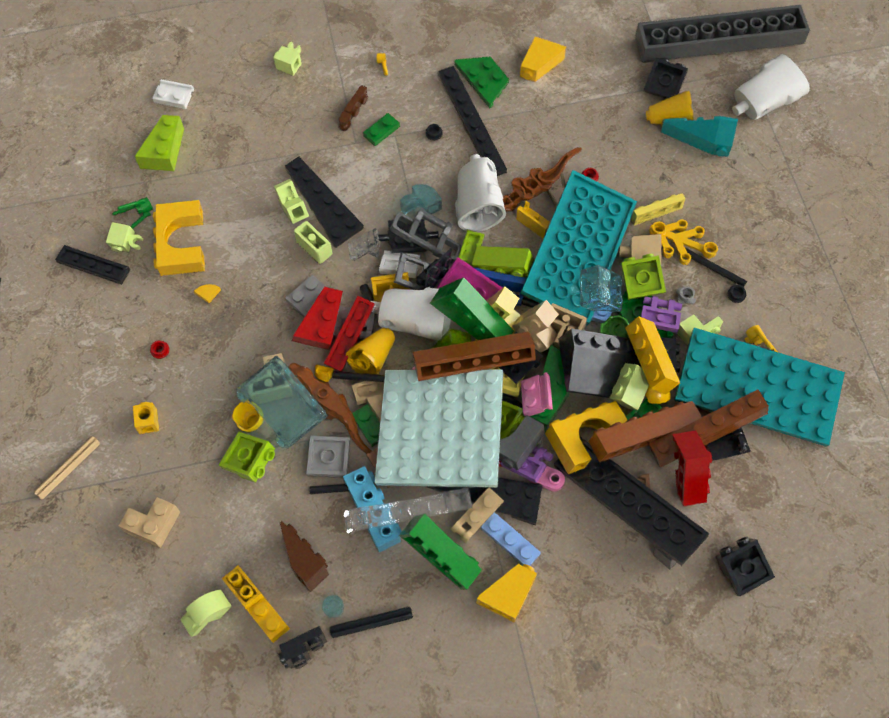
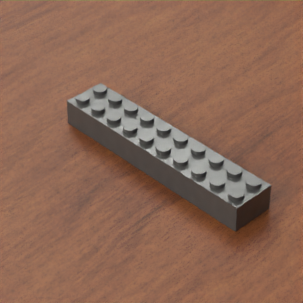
M792 5L640 22L637 25L635 38L642 62L655 61V58L676 59L804 44L810 28L802 6Z

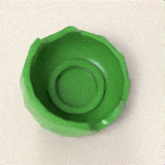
M620 315L609 316L604 323H601L600 333L628 338L625 327L630 323Z

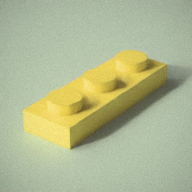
M681 193L671 195L661 201H654L647 206H640L633 211L631 221L633 225H637L683 208L686 198Z

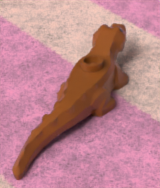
M577 147L567 152L553 168L547 171H543L541 168H534L530 170L528 177L524 179L521 177L514 178L511 182L513 192L503 196L505 211H513L520 202L531 200L543 192L549 191L560 178V174L563 173L568 161L580 153L582 148Z
M291 363L288 368L294 380L306 389V394L303 396L304 401L310 405L315 404L320 409V416L330 421L335 418L347 428L354 443L364 453H371L372 450L364 444L358 433L355 418L348 408L345 396L337 394L328 382L314 378L312 371L308 367Z

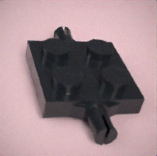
M421 219L414 235L427 242L428 239H439L438 231L427 232L424 219ZM388 220L387 234H377V242L388 241L391 253L428 251L413 242H407L391 232L390 227L394 220ZM400 220L397 221V227L408 233L410 225Z

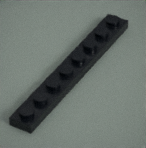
M451 66L439 70L438 75L479 156L488 157L493 161L497 176L507 173V168L455 67Z

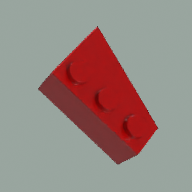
M324 286L294 333L291 341L329 350L343 291Z
M696 430L672 434L673 441H675L678 449L677 452H674V458L678 459V469L675 470L677 495L682 505L689 506L707 503V494L710 493L708 479L711 478L709 468L710 463H712L711 452L706 450Z

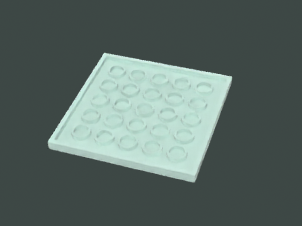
M385 370L375 484L379 486L498 487L503 370H478L418 381L415 370Z

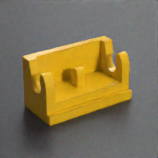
M525 201L524 208L520 206L517 209L516 220L543 238L550 221L531 209L530 203Z
M408 272L403 273L402 279L409 281ZM396 274L371 277L373 296L376 302L382 301L386 290L411 289L394 283Z

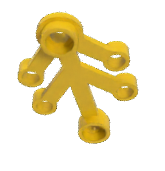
M683 219L667 225L657 221L650 226V235L661 234L662 255L665 258H671L674 253V248L669 245L667 238L673 241L680 255L679 262L682 265H688L691 260V255L687 253L684 245L702 252L703 256L708 259L715 257L717 254L718 246L715 243L707 242L703 245L688 239L690 237L702 238L705 229L701 226L685 231L688 223ZM676 229H677L678 231H680V233H676V234L673 233V232H670V231H673V230H676Z

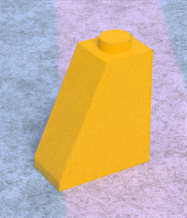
M534 37L521 64L520 77L534 82L539 80L564 60L566 46Z
M517 564L482 592L477 598V604L515 623L536 579L537 573L529 565L523 564L522 566Z

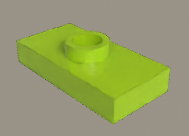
M467 230L458 257L472 266L477 246H482L485 234Z

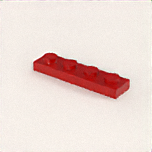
M357 296L324 362L325 365L337 371H343L349 358L348 355L346 356V353L351 347L356 345L375 307V303Z

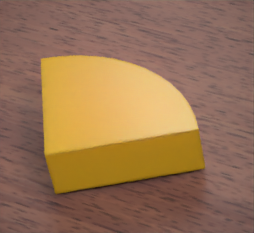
M206 284L195 289L194 293L207 303H210L221 289L219 286Z
M315 365L314 374L318 379L328 382L332 377L334 369Z

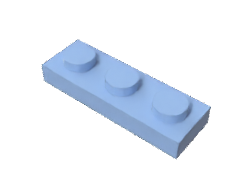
M495 512L481 526L482 531L522 566L523 564L531 566L541 554L537 548Z

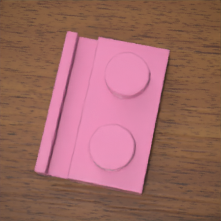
M547 372L542 376L537 375L521 381L523 414L525 416L545 412L544 410L548 408L550 410L553 409L550 376Z

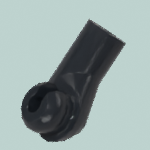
M368 284L361 285L359 289L363 295L362 298L374 301V296Z

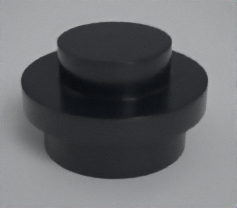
M431 124L426 129V137L429 140H439L443 135V130L438 124Z
M741 285L731 286L727 292L729 300L734 303L743 302L747 295L745 288Z

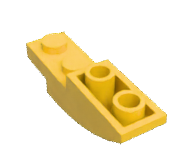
M239 565L221 578L272 643L290 629Z

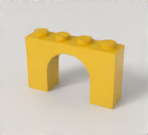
M200 201L156 204V212H153V219L156 223V227H153L154 237L156 238V243H153L156 258L153 260L154 268L158 269L161 276L205 271L204 254L201 246L174 248L168 245V239L175 230L181 227L203 225V209Z
M616 401L611 403L604 402L597 408H587L581 414L576 415L574 413L564 420H554L549 424L550 427L545 435L566 472L571 474L585 468L591 461L590 455L580 440L579 429L584 427L594 429L604 427V429H607L617 422L621 424L626 423L627 418Z

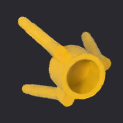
M759 325L747 329L745 333L748 337L744 339L746 343L759 345L764 342L770 350L778 352L766 338Z

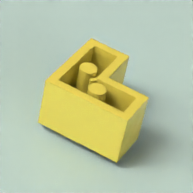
M504 287L489 298L487 302L514 330V334L516 331L512 325L521 316L514 310L519 298L512 291Z

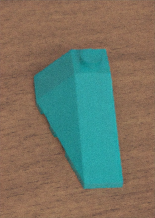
M714 116V119L704 120L703 117H697V120H688L686 118L664 119L661 133L709 154L728 157L733 145L738 119L723 116Z

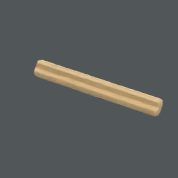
M91 436L34 491L35 495L40 499H44L100 445V442L94 436Z

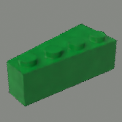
M464 277L440 287L430 302L432 306L477 340L511 335L514 332L507 322Z
M552 345L550 346L542 375L547 372L550 376L553 409L550 410L548 408L544 410L545 412L530 416L544 424L545 433L570 394L566 392L560 349Z
M426 514L414 516L399 535L461 590H467L482 571L478 566L479 562L473 557L468 556L463 551V548L443 532Z

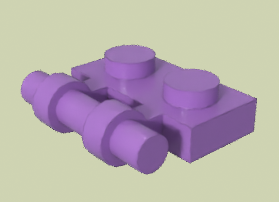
M645 296L643 304H648L650 307L643 305L641 317L654 322L656 329L677 333L681 313L674 312V310L681 311L682 303H677L671 299L669 301L661 300L656 296H652V298ZM657 306L667 308V310L659 309Z
M535 447L531 452L535 456H528L519 471L514 468H507L502 462L501 465L503 468L537 483L546 469V463L542 462V460L545 459L550 462L553 454L547 452V449L543 447Z

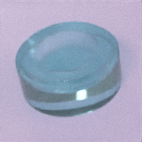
M331 595L323 601L322 608L328 617L336 618L343 613L344 603L340 597Z

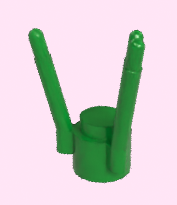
M145 197L138 201L118 206V210L113 212L112 215L121 214L135 208L138 214L142 213L143 215L130 226L134 229L145 218L151 216L150 211L153 210V207L148 198Z

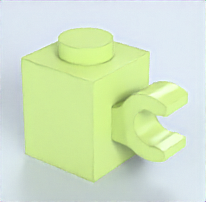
M292 42L288 44V48L281 46L273 58L276 69L294 76L301 65L300 45L293 49Z
M112 222L106 243L111 247V250L122 253V251L129 252L130 247L140 250L141 247L135 244L137 240L143 241V238L135 234V231L129 225Z

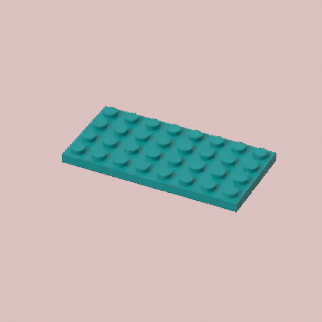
M572 170L520 294L539 303L547 300L550 305L554 303L586 317V325L590 324L637 201Z
M694 327L674 401H683L684 403L693 401L697 408L714 412L759 390L769 405L768 414L750 424L827 447L831 441L845 372Z

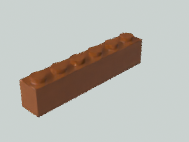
M529 331L413 352L418 381L536 360L535 343Z
M756 390L650 443V450L661 468L677 460L674 458V452H677L678 449L675 441H673L672 434L696 430L705 446L767 415L769 405L760 391Z
M682 401L672 408L666 406L656 413L651 411L644 414L641 418H630L626 423L621 424L617 422L611 425L610 428H599L593 432L594 435L588 442L598 461L602 462L649 446L650 443L702 418L693 401L687 403Z

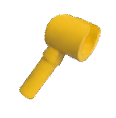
M377 53V63H382L384 75L387 76L386 54Z

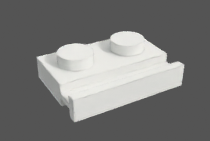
M161 79L160 85L157 86L152 99L154 103L186 109L194 89L192 85Z
M384 250L379 273L396 274L401 253H391V251ZM406 253L407 255L420 259V255ZM406 260L403 273L408 272L409 278H416L419 265Z

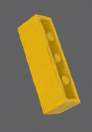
M638 316L625 329L650 388L667 394L680 384L679 378L654 322Z

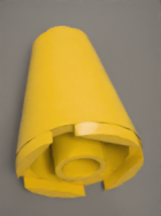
M684 91L649 106V110L645 111L647 121H650L651 124H663L664 119L686 118L694 120L690 91Z
M380 328L351 347L346 353V356H349L347 362L356 373L379 374L395 342L394 332L389 328Z

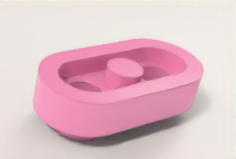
M546 466L537 483L529 481L534 484L543 485V488L550 491H559L564 486L565 477L559 470ZM557 477L558 481L554 482L551 478Z

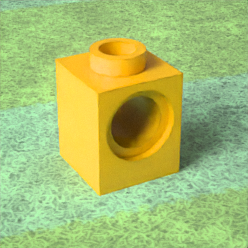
M141 402L139 405H134V427L137 432L145 434L159 431L158 411L153 402ZM150 414L148 418L142 419L143 416Z

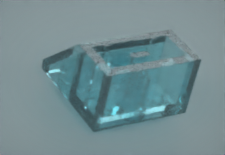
M600 265L581 270L580 306L591 311H622V276Z

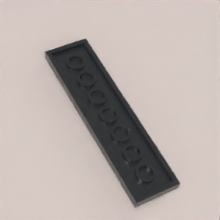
M580 437L581 442L591 457V461L587 466L568 474L560 459H558L554 463V467L682 566L707 539L709 533L611 459L599 462L590 444Z

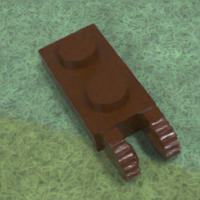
M361 85L339 116V128L341 131H346L350 128L351 119L358 115L361 105H365L367 102V87Z

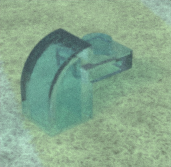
M428 185L412 186V194H407L400 199L401 211L405 215L418 207H422L432 215L442 209V198L434 188Z

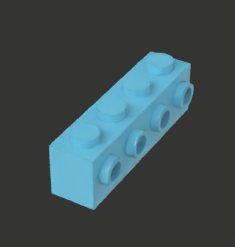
M364 466L343 476L344 482L349 488V493L378 552H382L400 543L401 538L399 535L402 530L398 523H393L391 519L394 516L389 505H384L382 500L385 497L380 488L376 489L374 485L375 477L372 471L368 472Z

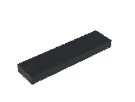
M66 245L62 247L55 259L59 264L121 285L130 272L128 266Z

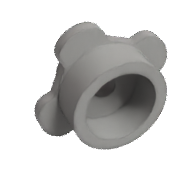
M685 286L677 289L678 303H689L692 305L696 302L694 298L695 290L693 288Z

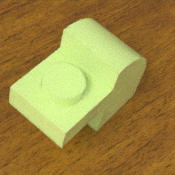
M291 179L274 186L279 198L278 201L293 224L309 217L304 202L298 197Z
M692 315L679 324L677 334L688 345L694 327L718 334L721 331L720 328L723 321L718 316L703 325L695 315Z
M221 589L212 591L192 602L186 608L187 613L180 620L189 635L193 637L198 635L208 622L220 619L230 609L231 604Z

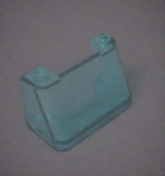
M278 356L273 357L236 388L238 392L236 394L243 403L251 404L274 430L277 437L275 441L282 449L284 447L289 449L328 417L324 409Z

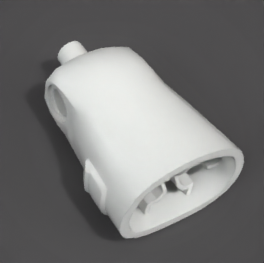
M780 54L776 58L764 63L754 77L736 89L734 97L738 104L732 107V111L736 116L744 112L751 119L757 120L770 111L791 104L808 94L810 89L809 83L797 65L788 56Z
M478 154L471 155L470 162L465 164L458 174V197L455 202L458 226L461 229L480 232L499 224L505 218L506 211L493 161L488 157H480Z
M428 287L424 290L389 289L384 292L381 302L371 301L375 303L372 312L379 313L378 323L382 328H389L393 331L405 332L445 342L451 319L430 304L439 290L436 288Z

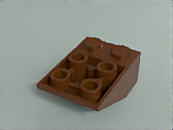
M281 521L280 527L291 568L297 579L312 592L329 575L326 569L328 567L325 563L326 560L318 552L314 554V551L311 549L312 546L305 538L300 540L298 532L290 523L286 525Z

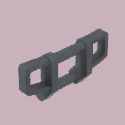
M420 207L414 219L400 212L397 213L390 227L391 232L409 243L413 242L425 248L438 258L445 254V252L441 251L443 245H448L455 250L454 256H451L452 260L450 263L452 264L459 256L462 247L447 237L453 224L450 222L446 223L429 214L422 207ZM422 218L443 229L436 246L414 235ZM398 220L410 225L408 233L397 227Z

